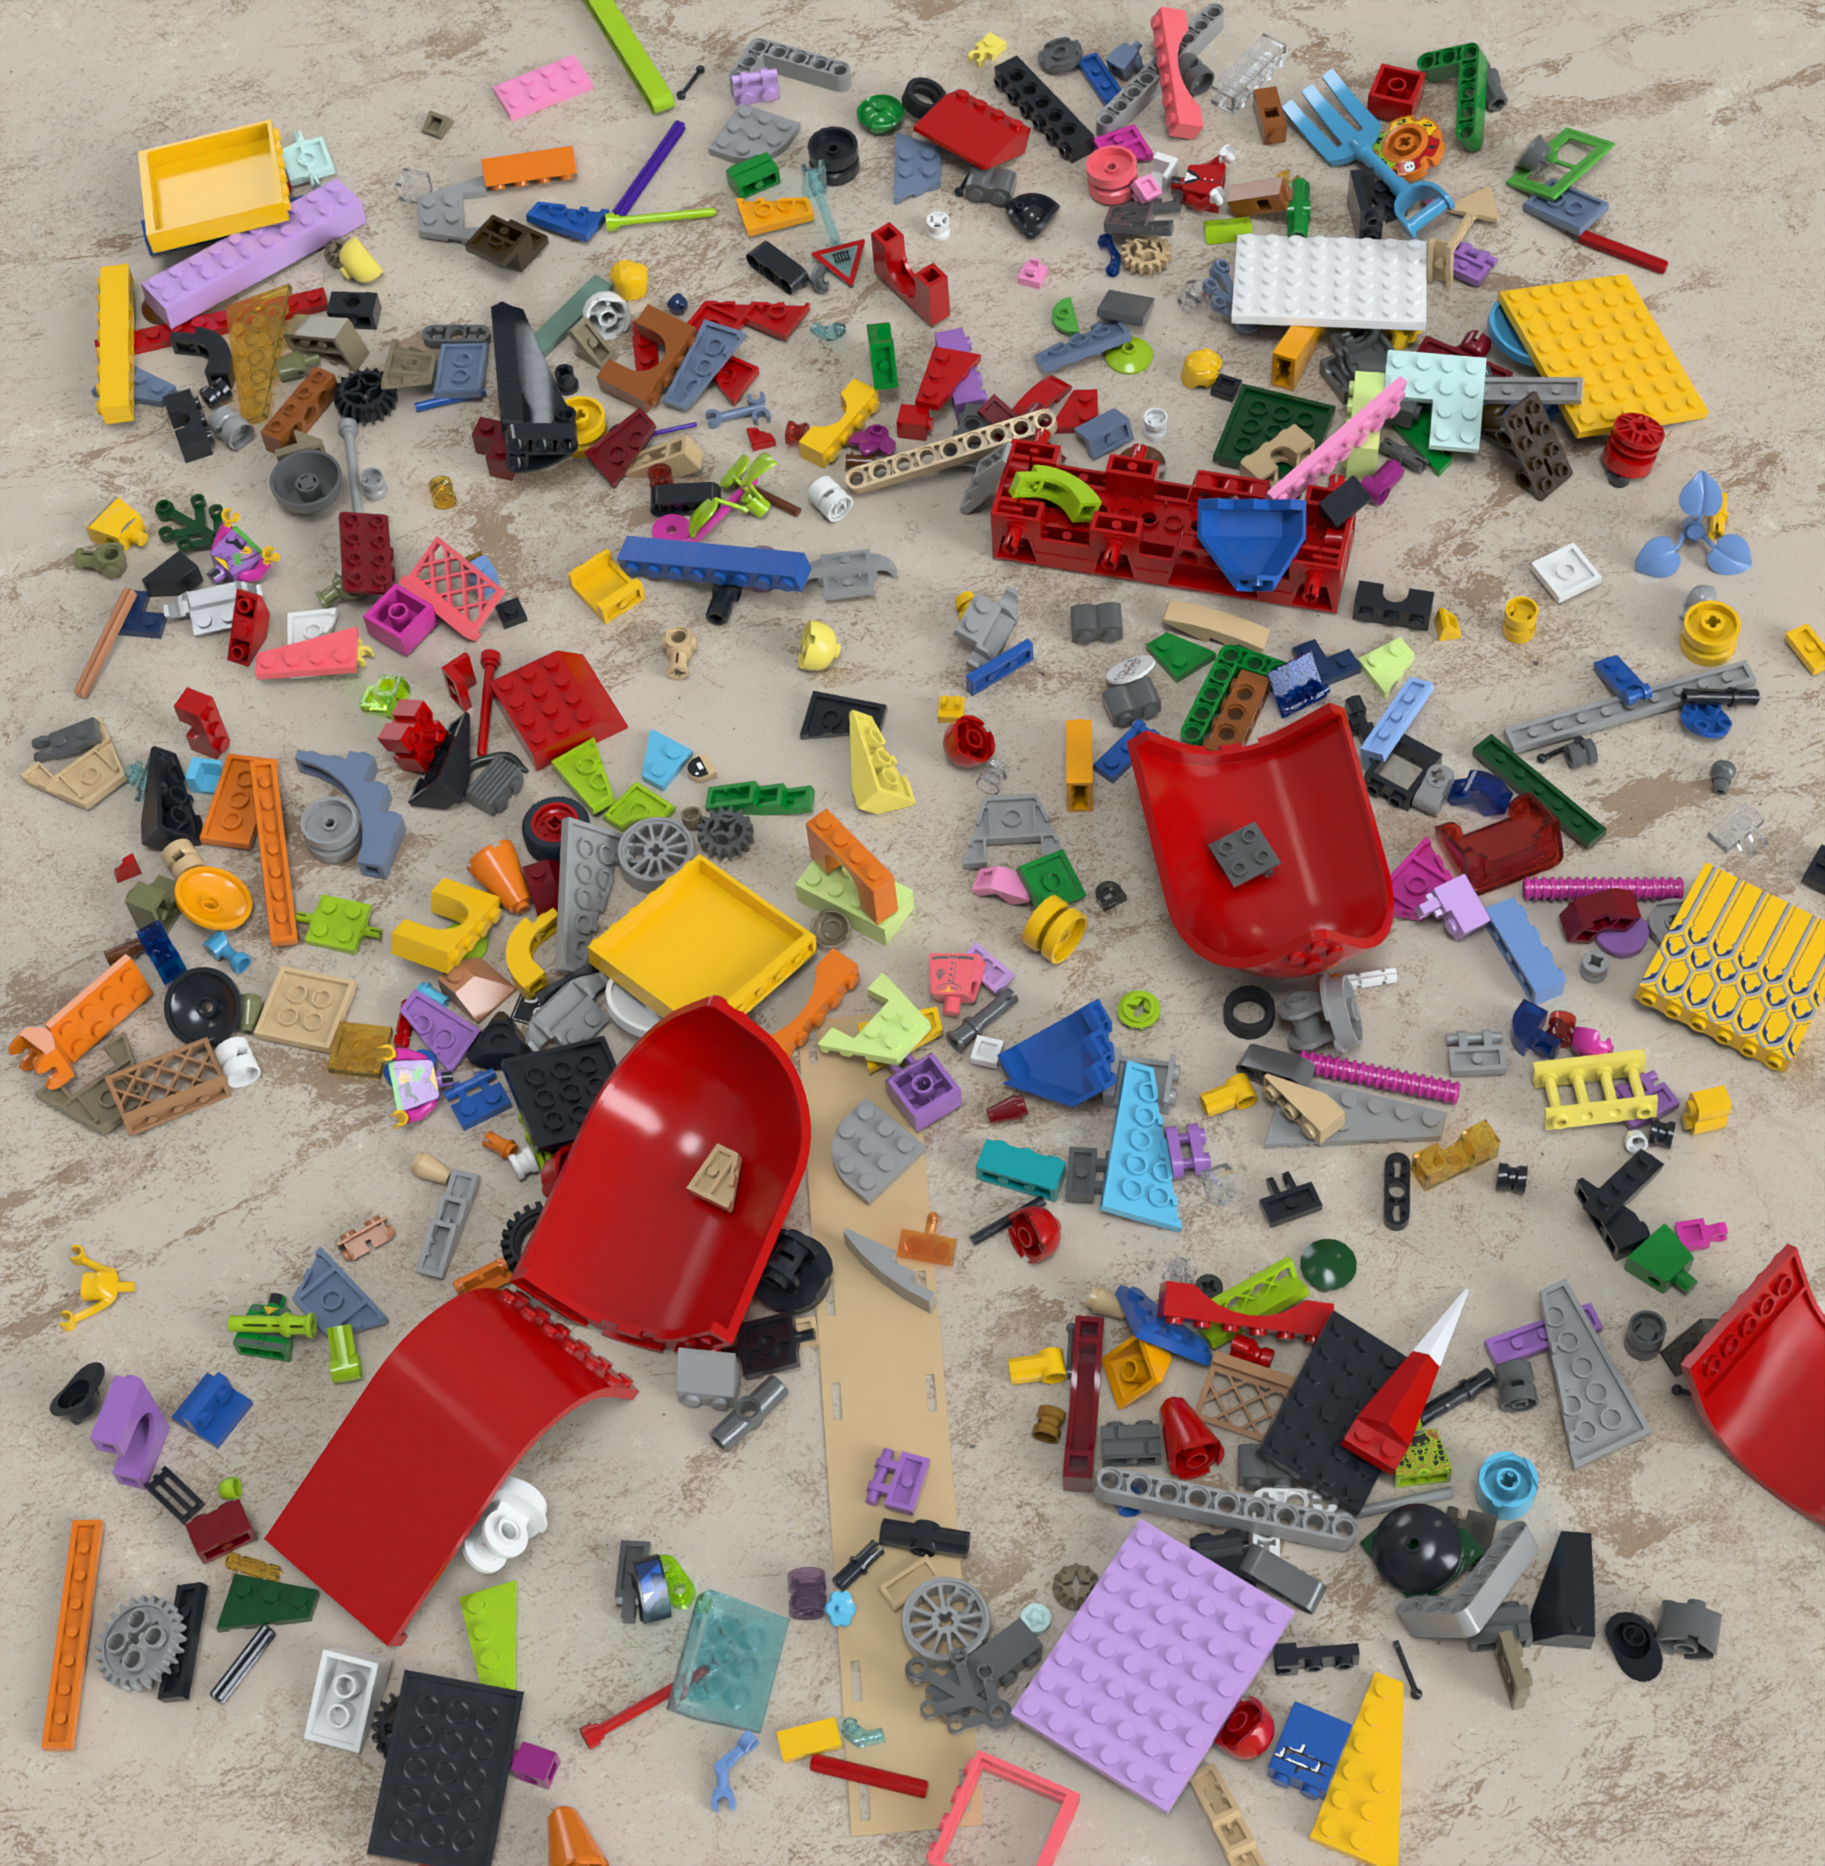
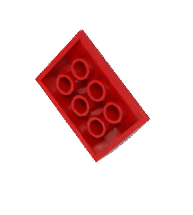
M957 89L946 94L913 127V131L985 171L1024 154L1031 128L1024 125L1022 121L1009 117L1004 111L989 106L986 101L971 96L968 91Z

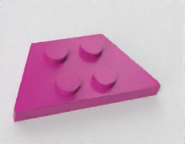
M1426 836L1390 875L1394 893L1395 917L1423 921L1424 918L1419 919L1414 910L1426 902L1424 897L1434 888L1453 879L1449 870L1444 868V862L1441 857L1436 855L1431 847L1430 839Z

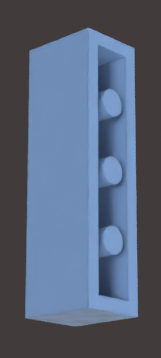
M1514 897L1486 907L1485 910L1491 921L1485 927L1531 1004L1535 1006L1562 995L1564 984L1566 983L1565 974L1561 968H1557L1554 964L1550 949L1543 946L1537 928L1529 923L1525 908L1522 905H1518Z

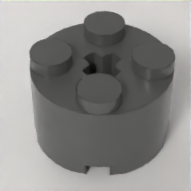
M1689 1599L1687 1603L1663 1600L1661 1602L1656 1631V1640L1661 1651L1674 1656V1651L1684 1653V1659L1705 1661L1713 1659L1718 1648L1722 1615L1706 1608V1603L1702 1600Z

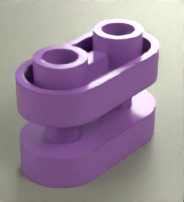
M1198 1123L1186 1124V1133L1178 1134L1176 1126L1164 1127V1137L1167 1140L1173 1179L1184 1178V1169L1193 1168L1194 1176L1206 1175V1169H1211L1209 1152L1204 1153L1203 1144H1206L1204 1128H1199ZM1188 1144L1189 1158H1182L1180 1145Z

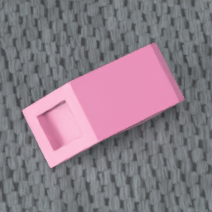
M1001 866L981 868L971 890L977 896L998 894L1009 905L1028 903L1030 901V897L1017 872Z

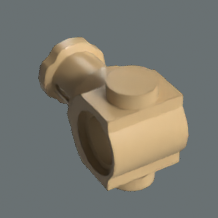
M682 626L666 629V635L661 636L662 650H667L666 657L670 660L666 674L674 680H683L689 675L687 661L693 657V650H698L697 635H692L691 629H686Z

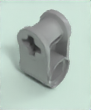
M1441 764L1431 766L1427 770L1422 784L1413 798L1412 806L1431 815L1438 816L1454 782L1455 777L1452 769ZM1437 772L1445 776L1444 781H1438V778L1435 777Z

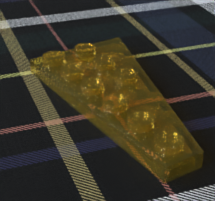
M289 283L225 306L240 414L251 425L268 419L272 398L270 390L272 380L276 378L275 364L280 357L285 331L283 323L285 315L288 314L289 310L287 302L293 290Z

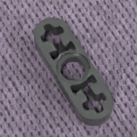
M429 325L422 331L424 344L431 349H441V344L488 343L490 345L492 340L490 330L485 325ZM454 334L463 335L460 339H451Z

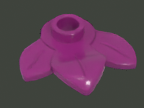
M874 424L867 427L864 431L855 432L848 440V444L859 446V450L864 457L878 449L885 455L892 456L896 447L895 441L889 437L888 429L880 424Z

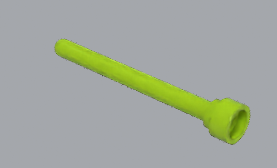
M710 207L621 217L613 212L605 213L607 232H613L626 225L713 217L717 212L715 208Z

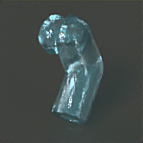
M814 322L811 325L810 332L826 341H833L845 335L847 327L839 322L827 326Z
M848 1717L843 1720L841 1725L842 1735L856 1747L863 1748L885 1743L882 1728L866 1731L857 1724L855 1718Z

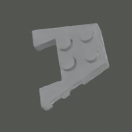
M484 176L418 196L419 237L446 242L449 239L459 240L461 244L465 245L480 227L464 228L463 199L487 197Z
M1037 793L984 797L973 836L970 838L968 850L963 859V869L987 868L986 845L1041 842L1042 857L1061 850L1058 837L1053 832L1049 818Z

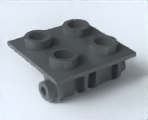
M1255 821L1208 845L1234 888L1258 875H1264L1265 878L1274 874L1273 868L1281 864Z

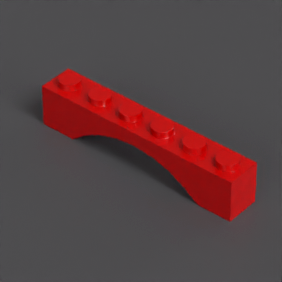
M1165 1281L1160 1284L1157 1318L1165 1319V1324L1181 1326L1182 1322L1193 1323V1328L1208 1330L1210 1326L1221 1327V1332L1238 1333V1329L1249 1331V1335L1254 1337H1266V1333L1276 1334L1278 1340L1294 1341V1337L1305 1338L1304 1343L1314 1344L1329 1314L1334 1310V1304L1305 1300L1282 1313L1266 1316L1246 1315L1218 1305L1207 1297L1195 1284Z

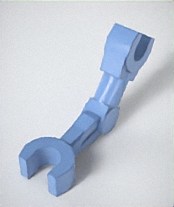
M749 1729L739 1738L737 1746L714 1764L717 1787L714 1788L711 1805L715 1813H719V1803L724 1799L729 1800L730 1811H735L736 1799L732 1788L729 1786V1769L733 1768L744 1754L750 1753L758 1746L759 1741Z

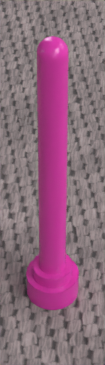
M758 478L752 482L753 486L758 483ZM739 487L726 501L737 504L745 491ZM722 504L698 530L695 540L690 537L680 541L700 542L733 507Z

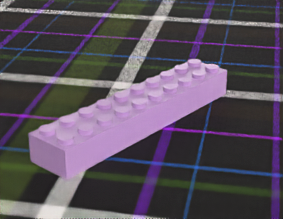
M336 178L291 202L292 210L288 211V221L232 234L142 282L141 286L146 303L170 329H173L331 243L332 239L336 240L340 236L342 237L366 224L363 203Z

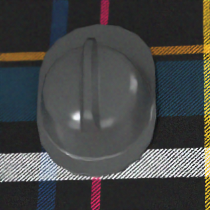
M1541 134L1536 136L1516 160L1515 166L1535 171L1541 165H1548L1547 157L1551 147L1542 138Z

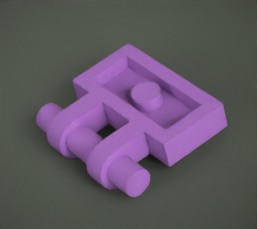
M1466 241L1464 243L1460 242L1454 251L1453 276L1478 287L1489 274L1490 266H1496L1498 258L1491 256V253L1486 250L1480 251L1473 248L1472 244Z
M1654 1070L1646 1074L1643 1072L1639 1074L1645 1096L1656 1094L1658 1096L1657 1117L1654 1118H1660L1679 1108L1680 1102L1665 1082L1654 1086L1653 1082L1658 1080V1075ZM1630 1082L1614 1086L1617 1099L1633 1097ZM1653 1117L1626 1120L1624 1122L1630 1130H1635L1651 1123Z
M883 1448L881 1457L877 1458L874 1466L876 1472L873 1481L868 1483L866 1489L868 1495L865 1502L876 1506L879 1497L885 1496L884 1505L886 1509L913 1516L930 1466V1459L902 1451L898 1462L892 1460L893 1450ZM887 1473H894L891 1485L884 1484Z

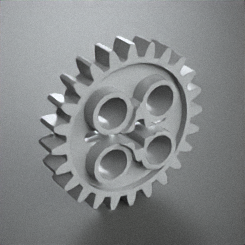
M141 1595L139 1602L130 1598L129 1607L120 1604V1613L118 1615L114 1612L110 1613L113 1620L111 1623L103 1622V1626L107 1630L105 1633H98L97 1636L103 1641L94 1647L101 1652L94 1658L101 1663L97 1669L104 1674L103 1678L118 1689L122 1688L128 1692L131 1688L139 1692L142 1685L150 1689L153 1679L161 1683V1673L171 1674L170 1663L178 1664L179 1661L175 1658L176 1653L184 1652L179 1647V1643L187 1640L185 1636L180 1634L187 1628L181 1623L184 1617L177 1612L178 1608L164 1598L159 1599L155 1595L147 1598Z

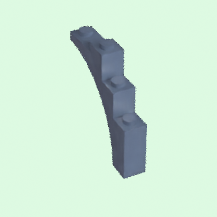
M298 750L295 760L300 773L320 778L335 786L357 808L363 827L362 845L357 859L361 875L387 880L406 832V826L402 815L388 811L392 802L388 785L374 781L378 772L374 755H370L367 752L349 751L347 758L343 759L337 755L327 756L315 751L306 752Z

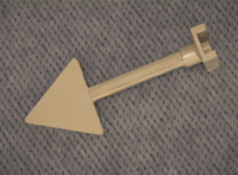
M1490 186L1454 202L1455 208L1451 211L1446 209V212L1463 215L1464 218L1449 241L1431 238L1428 242V283H1432L1435 279L1444 281L1446 287L1451 286L1453 283L1454 251L1475 219L1499 222V214Z

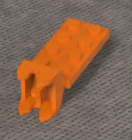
M125 954L44 1024L46 1028L26 1027L10 1043L8 1052L11 1055L21 1054L25 1049H29L28 1054L22 1058L19 1068L23 1071L34 1069L37 1074L50 1070L53 1073L48 1077L45 1087L49 1090L57 1089L75 1075L72 1063H75L154 993L133 960Z

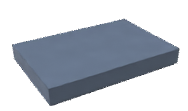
M1551 178L1545 185L1552 187L1558 181ZM1571 186L1554 201L1533 195L1523 204L1524 212L1578 236L1609 209L1608 202Z
M488 343L441 344L433 390L434 399L482 398L489 354Z

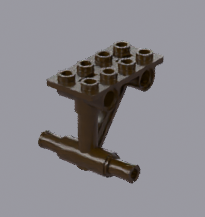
M1530 392L1506 414H1504L1506 409L1512 404H1484L1480 436L1484 434L1519 460L1522 467L1515 473V479L1522 488L1533 490L1538 501H1543L1573 475L1572 468L1537 392ZM1443 450V452L1449 457L1453 456L1457 452Z

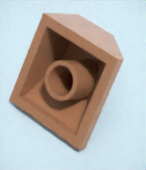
M481 957L461 960L458 966L455 965L448 974L442 973L437 977L441 992L449 996L450 1001L478 1025L517 991L513 984Z

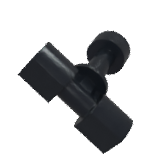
M1354 695L1345 699V708L1348 713L1347 718L1352 735L1357 734L1361 744H1363L1374 729V725L1366 720L1367 709L1361 696Z

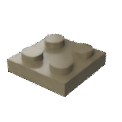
M1511 1630L1500 1632L1494 1656L1513 1711L1525 1707L1527 1697L1530 1696L1529 1690L1530 1686H1533L1530 1670L1523 1667L1521 1661L1523 1650L1519 1639L1514 1640Z

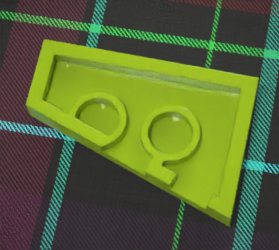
M594 737L551 761L552 768L593 815L615 803Z

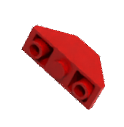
M243 589L236 590L227 656L228 661L249 667L256 653H258L265 642L270 613L261 595Z

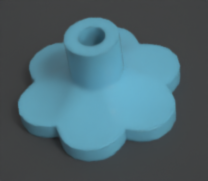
M833 1591L830 1594L829 1601L825 1605V1612L829 1616V1622L832 1626L841 1625L842 1627H847L851 1623V1616L855 1614L856 1606L852 1602V1596L848 1591Z

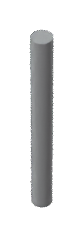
M1452 1486L1366 1504L1356 1517L1344 1509L1338 1510L1336 1513L1358 1519L1390 1512L1407 1504H1427L1454 1498Z

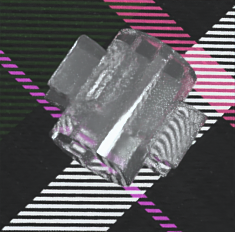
M1176 1254L1175 1258L1171 1261H1164L1166 1270L1162 1271V1279L1194 1284L1192 1276L1197 1275V1267H1190V1257L1185 1259Z

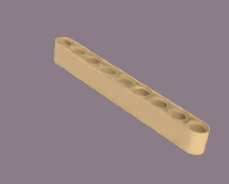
M1041 409L853 467L846 473L845 481L854 494H865L985 457L1009 441L1011 443L1012 438L1033 441L1035 430L1038 428H1042L1040 436H1042L1044 429H1047L1051 434L1050 436H1052L1057 430V421L1052 411ZM1043 419H1050L1052 421L1048 427H1041L1039 424ZM1020 426L1028 427V431L1023 435L1016 433L1017 428ZM997 433L1005 435L1004 439L1000 442L992 440L993 436ZM977 440L981 442L979 448H969V444L972 441ZM949 448L957 449V453L954 456L949 457L945 455ZM933 455L934 459L931 463H922L924 456ZM903 462L910 463V467L906 471L898 469ZM878 470H887L883 478L875 477ZM863 477V482L860 485H852L854 478Z

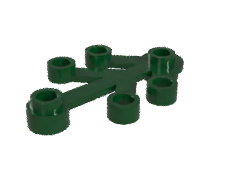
M195 494L190 498L195 513V520L175 510L173 503L168 500H160L156 504L155 512L160 521L168 522L174 520L186 527L172 530L169 526L161 527L158 535L162 542L169 543L178 539L176 544L178 550L182 553H188L196 549L212 548L217 531L223 522L221 517L223 507L220 504H213L208 509L209 515L213 520L212 531L206 527L204 508L207 503L202 494ZM199 535L204 537L203 539L191 541L189 538Z

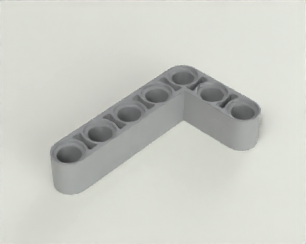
M755 38L749 42L729 74L733 97L732 75H738L742 71H747V73L760 71V68L766 67L767 70L776 68L778 75L835 92H845L851 87L850 67L846 62L764 38Z
M1515 1521L1507 1525L1454 1596H1414L1402 1601L1397 1609L1409 1634L1417 1638H1468L1479 1633L1538 1552V1546L1527 1524L1524 1521Z

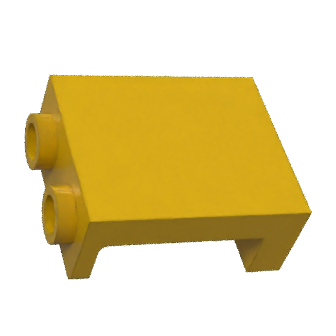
M608 549L595 554L591 559L568 573L571 589L605 625L646 599L643 584L637 578L632 580L613 561L611 552Z

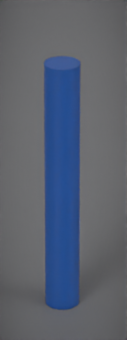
M484 386L482 396H486ZM433 398L414 404L416 412L474 398Z

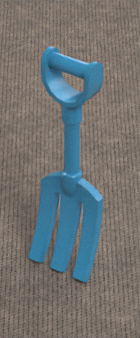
M1333 68L1322 75V79L1347 113L1361 128L1359 132L1328 103L1313 84L1305 88L1301 94L1341 144L1339 147L1334 145L1311 122L1292 99L1282 106L1284 114L1331 167L1344 165L1356 159L1359 162H1363L1368 168L1373 167L1374 173L1389 187V191L1396 197L1394 212L1402 230L1411 239L1416 238V232L1446 209L1451 211L1455 208V204L1450 196L1440 186L1427 181L1416 182L1410 185L1373 152L1372 146L1379 138L1382 126L1350 91ZM1424 199H1435L1409 220L1404 218L1406 211L1412 204Z

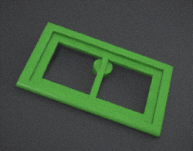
M1566 127L1548 143L1551 151L1547 157L1548 163H1554L1571 169L1554 186L1550 187L1526 179L1533 171L1521 167L1506 181V185L1554 201L1615 146V143ZM1569 139L1595 148L1577 165L1558 160L1556 152Z

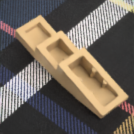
M1171 599L1168 602L1162 622L1202 641L1208 642L1212 638L1225 645L1239 644L1258 653L1264 650L1270 629L1244 618L1209 607Z
M1215 1763L1196 1770L1190 1778L1189 1784L1229 1866H1267L1256 1847L1255 1839L1242 1818L1238 1804Z

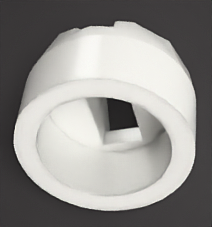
M1639 1129L1629 1130L1624 1136V1144L1630 1153L1635 1154L1640 1149L1645 1150L1648 1146L1646 1135ZM1633 1138L1637 1139V1144H1633Z

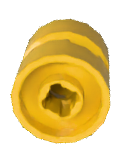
M1517 596L1507 602L1502 624V634L1511 643L1524 644L1534 637L1539 612L1538 605L1534 600L1525 596Z

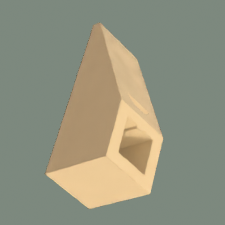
M1270 1074L1264 1076L1263 1091L1266 1097L1272 1102L1276 1101L1282 1107L1286 1117L1290 1120H1295L1309 1139L1313 1138L1320 1145L1344 1126L1346 1112L1326 1093Z

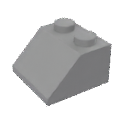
M679 1348L676 1393L679 1403H683L688 1407L706 1405L717 1410L735 1409L741 1381L736 1353Z

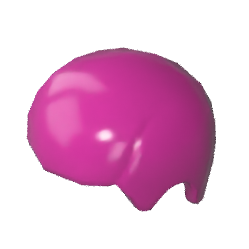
M1579 1026L1574 1027L1571 1047L1579 1057L1613 1053L1614 1046L1610 1038L1603 1042L1600 1040V1034L1597 1030Z

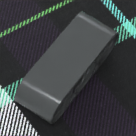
M1250 1044L1237 1063L1236 1070L1238 1073L1247 1074L1249 1080L1264 1084V1076L1270 1074L1306 1086L1316 1071V1067L1310 1060L1302 1056L1257 1044Z
M1251 1544L1237 1569L1240 1574L1311 1615L1314 1614L1327 1589L1322 1582L1257 1544Z

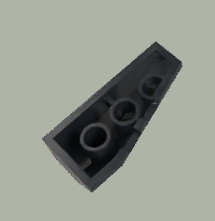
M156 746L151 748L141 818L142 845L163 851L171 842L178 839H187L194 847L201 846L202 821L200 815H195L192 807L194 802L192 794H187L183 783L186 779L176 753Z
M1561 1531L1530 1614L1533 1634L1531 1645L1591 1649L1595 1639V1599L1591 1533Z

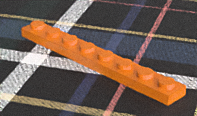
M276 760L249 761L271 947L298 944Z
M72 1520L41 1748L44 1751H74L104 1529L102 1520Z

